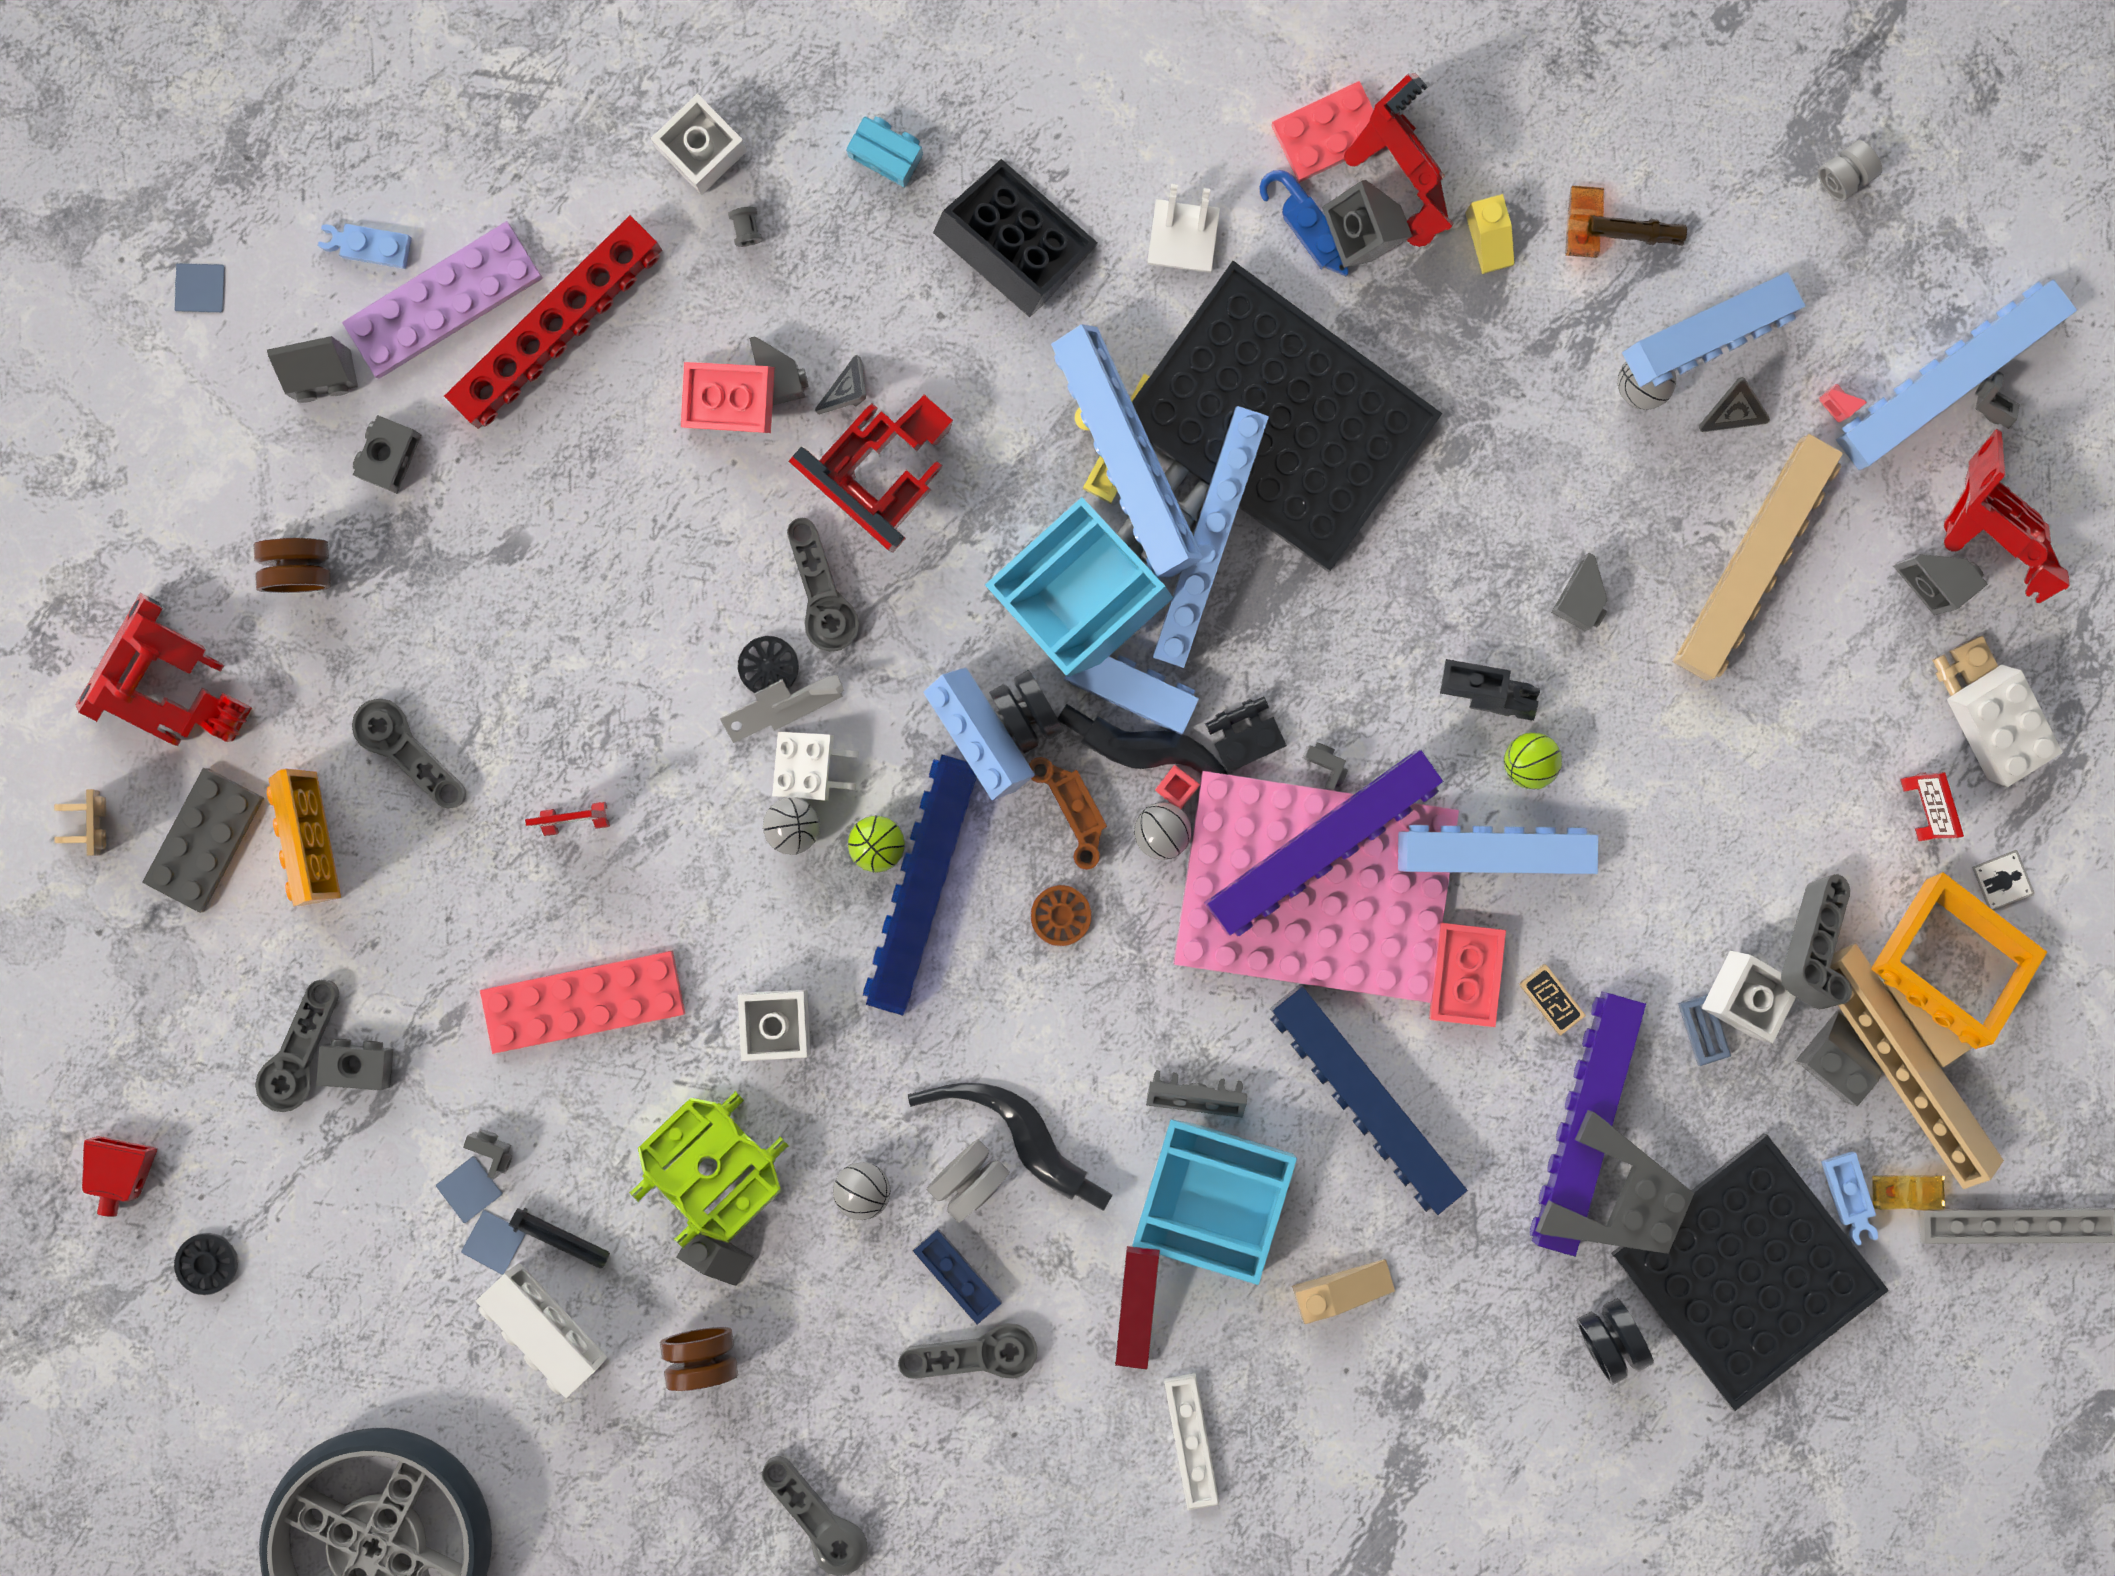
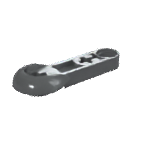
M796 518L789 524L787 534L808 598L804 622L805 633L810 642L817 648L828 652L840 651L849 646L856 638L859 629L858 615L853 606L836 590L815 525L807 518ZM799 525H807L811 528V537L805 542L797 541L794 538V530ZM816 543L817 548L810 549L813 557L816 560L821 559V563H818L816 565L817 570L812 572L809 567L804 568V564L808 563L806 552L803 550L799 553L798 549H806ZM830 616L835 621L840 620V626L836 625L838 630L834 633H831L828 628L823 629V623L827 624L826 618Z
M378 698L368 700L359 706L353 716L352 730L360 746L370 752L390 758L439 806L449 809L458 807L464 802L466 797L465 787L412 736L406 716L398 705L390 700ZM374 719L386 720L387 724L383 725L387 727L385 733H374L372 727H375V725H372ZM421 764L424 766L432 764L431 773L437 779H440L442 775L446 777L445 780L436 785L434 791L430 786L434 785L435 782L430 777H420L422 773ZM449 784L455 786L459 793L457 800L453 803L445 802L441 796L443 787Z
M316 980L308 986L280 1051L265 1063L257 1074L255 1082L257 1096L261 1103L272 1111H292L302 1105L309 1095L311 1088L310 1063L339 999V989L330 980ZM320 985H326L331 991L330 999L323 1004L319 1003L314 996L316 988ZM309 1004L314 1008L324 1009L323 1014L320 1012L315 1013L313 1023L317 1025L316 1029L305 1032L306 1026L302 1024L303 1019H310L314 1010L308 1009ZM283 1076L287 1077L286 1083L290 1085L289 1090H282V1093H280V1086L276 1084V1080L284 1079Z
M1006 1323L995 1327L976 1339L908 1347L902 1352L898 1360V1367L903 1376L911 1379L985 1371L1002 1378L1014 1379L1025 1375L1032 1369L1037 1359V1345L1033 1335L1026 1328L1018 1324ZM1007 1343L1014 1344L1013 1348L1018 1347L1019 1352L1015 1353L1014 1359H1008V1354L1003 1355L1001 1350L1005 1349ZM942 1351H947L948 1356H954L948 1367L944 1366L943 1361H934L931 1365L933 1369H928L929 1358L927 1352H931L930 1359L939 1358ZM909 1354H917L922 1359V1368L917 1371L909 1370L904 1363L905 1357Z
M782 1456L770 1458L764 1465L762 1479L809 1536L813 1555L819 1567L826 1573L835 1576L849 1575L858 1570L865 1561L868 1551L867 1539L862 1530L854 1523L834 1515L787 1458ZM774 1464L782 1465L786 1469V1477L781 1481H775L770 1478L768 1472L770 1466ZM791 1478L795 1480L791 1485L792 1489L797 1494L802 1491L806 1494L803 1500L804 1504L799 1501L794 1504L791 1501L793 1492L788 1487L785 1492H782L781 1488L785 1487ZM839 1540V1544L842 1541L848 1544L845 1550L846 1554L842 1555L841 1551L839 1555L833 1552L835 1541Z

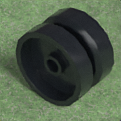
M1030 670L1014 678V684L1021 696L1019 699L1016 700L1010 688L1004 684L989 692L999 709L997 711L998 716L1010 737H1015L1024 754L1036 748L1039 744V739L1032 728L1035 724L1038 725L1044 737L1048 739L1064 732Z
M1616 1298L1603 1305L1602 1315L1607 1327L1601 1318L1592 1311L1577 1318L1578 1327L1590 1355L1612 1385L1626 1379L1628 1376V1369L1623 1356L1629 1365L1638 1372L1654 1364L1652 1354L1642 1333L1620 1299Z

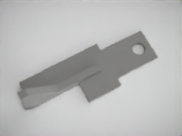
M838 675L827 676L790 694L782 679L754 693L756 701L721 717L720 720L732 742L735 743L770 725L775 731L843 697L841 692L844 689ZM733 722H740L742 724L741 729L733 730L731 728Z

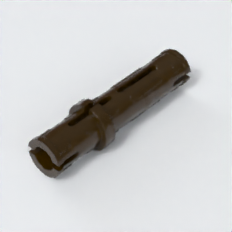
M1590 215V220L1587 222V236L1638 240L1644 241L1647 245L1667 243L1683 246L1687 238V226L1685 224H1667L1659 222L1658 219L1638 221Z

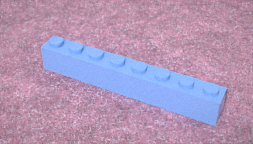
M2053 279L2043 286L2038 281L2022 293L2025 299L2017 305L2014 301L2005 305L1996 312L1999 318L1990 324L1986 320L1971 331L1974 337L1964 343L1961 339L1946 349L1945 353L1948 356L1941 362H1938L1935 358L1919 370L1922 376L1914 382L1908 378L1893 390L1896 395L1887 401L1883 397L1868 408L1871 414L1862 421L1859 417H1856L1843 426L1842 430L1845 433L1836 441L1857 469L1862 470L1873 464L2076 312L2077 309Z
M1084 324L1079 325L1051 344L1056 354L1054 356L1055 362L1064 372L1068 380V390L1071 396L1077 400L1082 411L1080 413L1081 419L1093 435L1095 440L1093 443L1094 448L1107 466L1108 479L1117 488L1121 497L1120 505L1123 511L1129 515L1134 526V536L1142 544L1146 552L1148 567L1156 574V577H1173L1199 562L1203 557L1098 327Z
M1239 406L1235 408L1193 533L1203 559L1180 572L1153 658L1183 668L1185 667L1269 418L1267 415Z

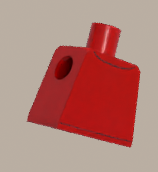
M100 1136L84 1140L82 1191L85 1194L100 1197L97 1209L98 1215L116 1217L120 1201L128 1202L140 1196L158 1148Z

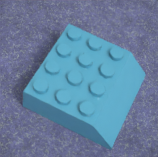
M1083 497L1075 502L985 584L1067 677L1101 664L1173 599L1166 586Z
M1170 1119L1132 1246L1160 1250V1255L1259 1285L1296 1164V1156L1293 1153L1206 1126Z

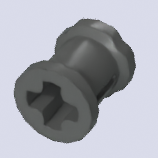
M741 207L728 213L729 219L733 220L736 233L734 243L737 247L756 245L763 241L762 235L758 233L755 219V215H757L756 207Z

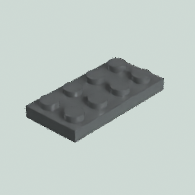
M203 768L142 883L199 913L204 912L264 797L208 768Z

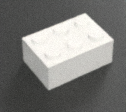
M2000 665L1947 699L1986 778L1992 782L2009 787L2063 753L2022 670Z

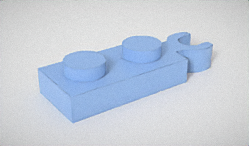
M326 224L321 226V230L325 233H331L333 236L332 240L328 243L318 242V246L323 250L333 252L340 248L339 256L344 259L406 269L412 239L409 235L350 224L344 225L343 233L339 232L332 225Z
M1851 1151L1821 1161L1840 1222L1844 1225H1852L1849 1230L1851 1241L1856 1245H1861L1859 1234L1865 1229L1868 1231L1870 1239L1877 1240L1878 1232L1873 1225L1869 1224L1867 1219L1876 1216L1857 1154Z

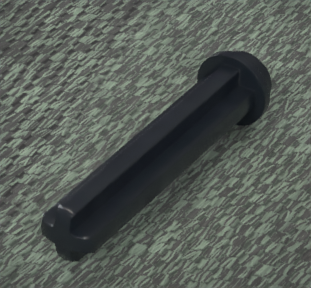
M524 1208V1210L516 1209L509 1223V1226L514 1228L513 1232L522 1231L599 1269L605 1266L610 1255L609 1251L527 1213V1208Z

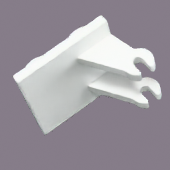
M1171 184L1169 201L1156 199L1147 264L1211 273L1220 208L1208 206L1210 189L1208 188L1203 189L1201 206L1175 203L1178 184Z
M778 732L772 796L828 801L829 788L856 790L855 783L828 781L830 756L858 758L859 751L833 749L834 735Z

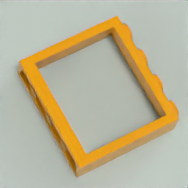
M1942 872L1925 880L1871 970L1882 977L1886 985L1895 987L1904 994L1909 1003L1922 1008L1930 1014L1935 1023L1955 1033L1962 1043H1968L1974 1049L1994 1044L2046 956L2047 951ZM1936 902L2018 964L1983 1025L1900 962Z

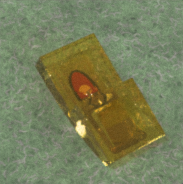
M1872 1176L1874 1209H1945L1944 1176Z

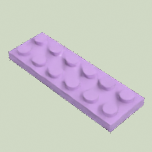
M506 221L344 320L342 324L374 376L380 379L540 281L543 277L514 230Z

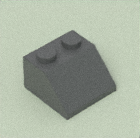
M1367 180L1358 182L1322 207L1344 268L1372 262L1412 237L1401 205Z
M332 336L267 349L268 357L285 395L297 400L299 403L317 400V395L329 393V396L345 395L349 393L348 389L358 387L351 350Z
M1919 554L1893 565L1934 616L1959 609L1988 585L1983 579L1984 574L1980 567L1964 558Z
M1838 1011L1835 1012L1795 1060L1842 1101L1857 1107L1879 1082L1882 1069L1848 1019Z

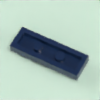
M939 1228L935 1229L913 1249L915 1255L976 1325L1002 1304L1001 1299Z

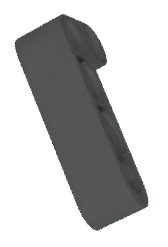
M1839 874L1812 881L1807 885L1781 973V981L1785 990L1818 1010L1846 1004L1852 997V988L1849 981L1830 968L1850 897L1849 883Z

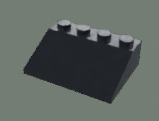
M1002 159L943 210L933 231V234L1028 317H1031L1052 297L1098 244Z

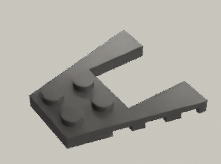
M1587 1110L1575 1140L1632 1165L1606 1226L1548 1200L1535 1231L1543 1235L1668 1254L1694 1193L1599 1115Z

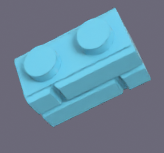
M866 116L863 117L856 133L847 146L848 157L905 188L923 156L922 147L919 146L920 141L907 132H903L902 135L890 130L892 126L880 117L875 116L873 120Z

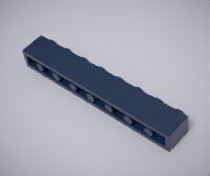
M1299 984L1270 1008L1274 1014L1270 1018L1271 1022L1281 1034L1288 1031L1295 1040L1290 1045L1302 1060L1308 1056L1314 1063L1315 1067L1311 1069L1313 1074L1323 1085L1326 1082L1331 1084L1336 1091L1331 1096L1343 1110L1347 1107L1352 1110L1356 1115L1352 1122L1364 1136L1367 1133L1373 1136L1377 1141L1373 1148L1384 1161L1390 1158L1398 1168L1393 1172L1406 1187L1411 1183L1418 1194L1414 1198L1425 1212L1432 1209L1433 1212L1439 1215L1468 1191L1303 986Z

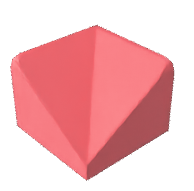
M1838 384L1832 386L1819 397V401L1839 423L1852 416L1867 403L1863 399L1846 394Z
M1173 765L1155 791L1169 803L1182 809L1200 784L1176 765Z

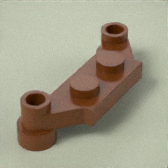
M1044 757L1034 758L1029 763L1032 771L1034 772L1037 765H1044L1047 768V773L1042 777L1035 774L1031 780L1036 783L1049 785L1079 842L1073 855L1075 864L1085 870L1094 868L1100 858L1098 846L1101 831L1107 825L1077 770L1069 772L1054 766ZM1084 850H1089L1093 855L1092 860L1088 863H1084L1080 859V854Z

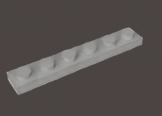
M2115 1208L1920 1209V1242L1924 1244L2115 1243Z

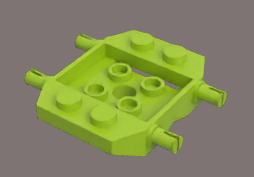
M736 1091L722 1105L720 1103L716 1104L715 1102L690 1098L638 1147L641 1167L644 1173L642 1175L643 1180L629 1193L639 1202L652 1188H657L688 1220V1226L674 1238L683 1249L695 1236L700 1234L729 1243L781 1192L774 1162L789 1145L779 1136L767 1150L765 1148L761 1149L730 1118L731 1113L744 1102L743 1098ZM705 1159H713L717 1162V1170L712 1175L706 1176L699 1172V1166ZM753 1165L755 1169L709 1214H706L704 1211Z

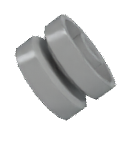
M979 1139L972 1142L950 1162L926 1189L937 1201L945 1200L955 1191L958 1192L948 1203L947 1212L958 1223L974 1210L981 1207L996 1192L999 1185L1010 1173L999 1160L990 1162L982 1170L978 1169L989 1155V1149Z

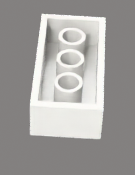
M520 1263L507 1271L476 1300L480 1306L479 1311L482 1316L489 1322L494 1321L503 1330L501 1332L503 1338L511 1346H518L525 1354L524 1360L533 1370H540L547 1378V1385L557 1395L562 1394L565 1398L570 1396L608 1358Z

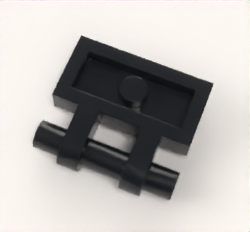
M1264 696L1254 701L1251 699L1244 701L1241 707L1225 713V711L1215 715V719L1205 723L1210 735L1220 730L1223 732L1225 739L1215 743L1214 746L1227 774L1287 746L1274 717L1263 722L1260 720L1258 713L1269 708ZM1248 718L1252 727L1235 734L1231 725Z

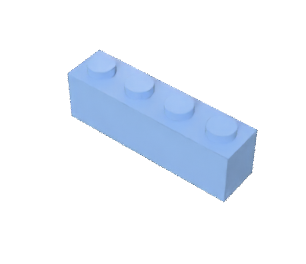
M1121 655L1118 656L1117 660L1108 657L1097 666L1070 677L1065 676L1064 681L1180 735L1183 734L1199 698L1193 696L1195 690L1181 683H1177L1176 687L1164 682L1166 678L1164 675L1148 669L1147 673L1135 669L1136 663Z
M966 667L942 674L923 692L991 800L1016 792L1035 776Z

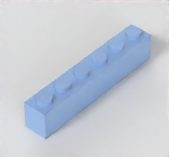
M1786 272L1642 339L1623 351L1622 354L1639 387L1651 382L1656 387L1672 379L1671 373L1676 370L1682 375L1697 367L1696 361L1701 358L1707 363L1723 354L1721 349L1726 346L1729 351H1732L1747 343L1746 337L1750 335L1755 340L1772 331L1770 326L1775 323L1780 328L1796 319L1794 313L1804 308L1805 304L1789 273Z
M1409 825V832L1399 831L1398 871L1598 874V835L1587 834V828H1567V834H1556V827H1536V833H1524V827H1504V833H1492L1493 826H1473V832H1461V826H1441V832H1429V825Z

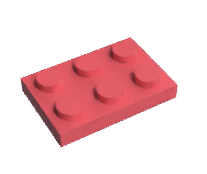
M1360 81L1272 122L1271 126L1298 183L1345 162V151L1354 143L1369 123L1373 108Z
M684 362L681 427L771 433L775 367Z
M1440 923L1434 985L1429 1012L1430 1020L1496 1027L1506 930Z

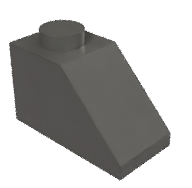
M756 336L750 337L755 365L775 367L773 405L806 398L803 388L809 387L805 369H799L794 359Z
M1588 553L1581 558L1551 612L1583 631L1590 630L1593 626L1597 628L1607 613L1603 608L1608 600L1596 557L1593 554Z
M702 1234L695 1236L684 1249L681 1248L676 1256L677 1259L703 1275L737 1286L754 1258L730 1242L728 1243Z

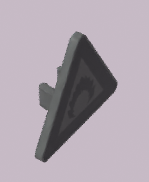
M855 355L815 408L817 414L820 415L852 404L857 407L866 399L861 357Z
M1740 377L1699 424V429L1701 432L1762 425L1769 423L1770 417L1746 379Z

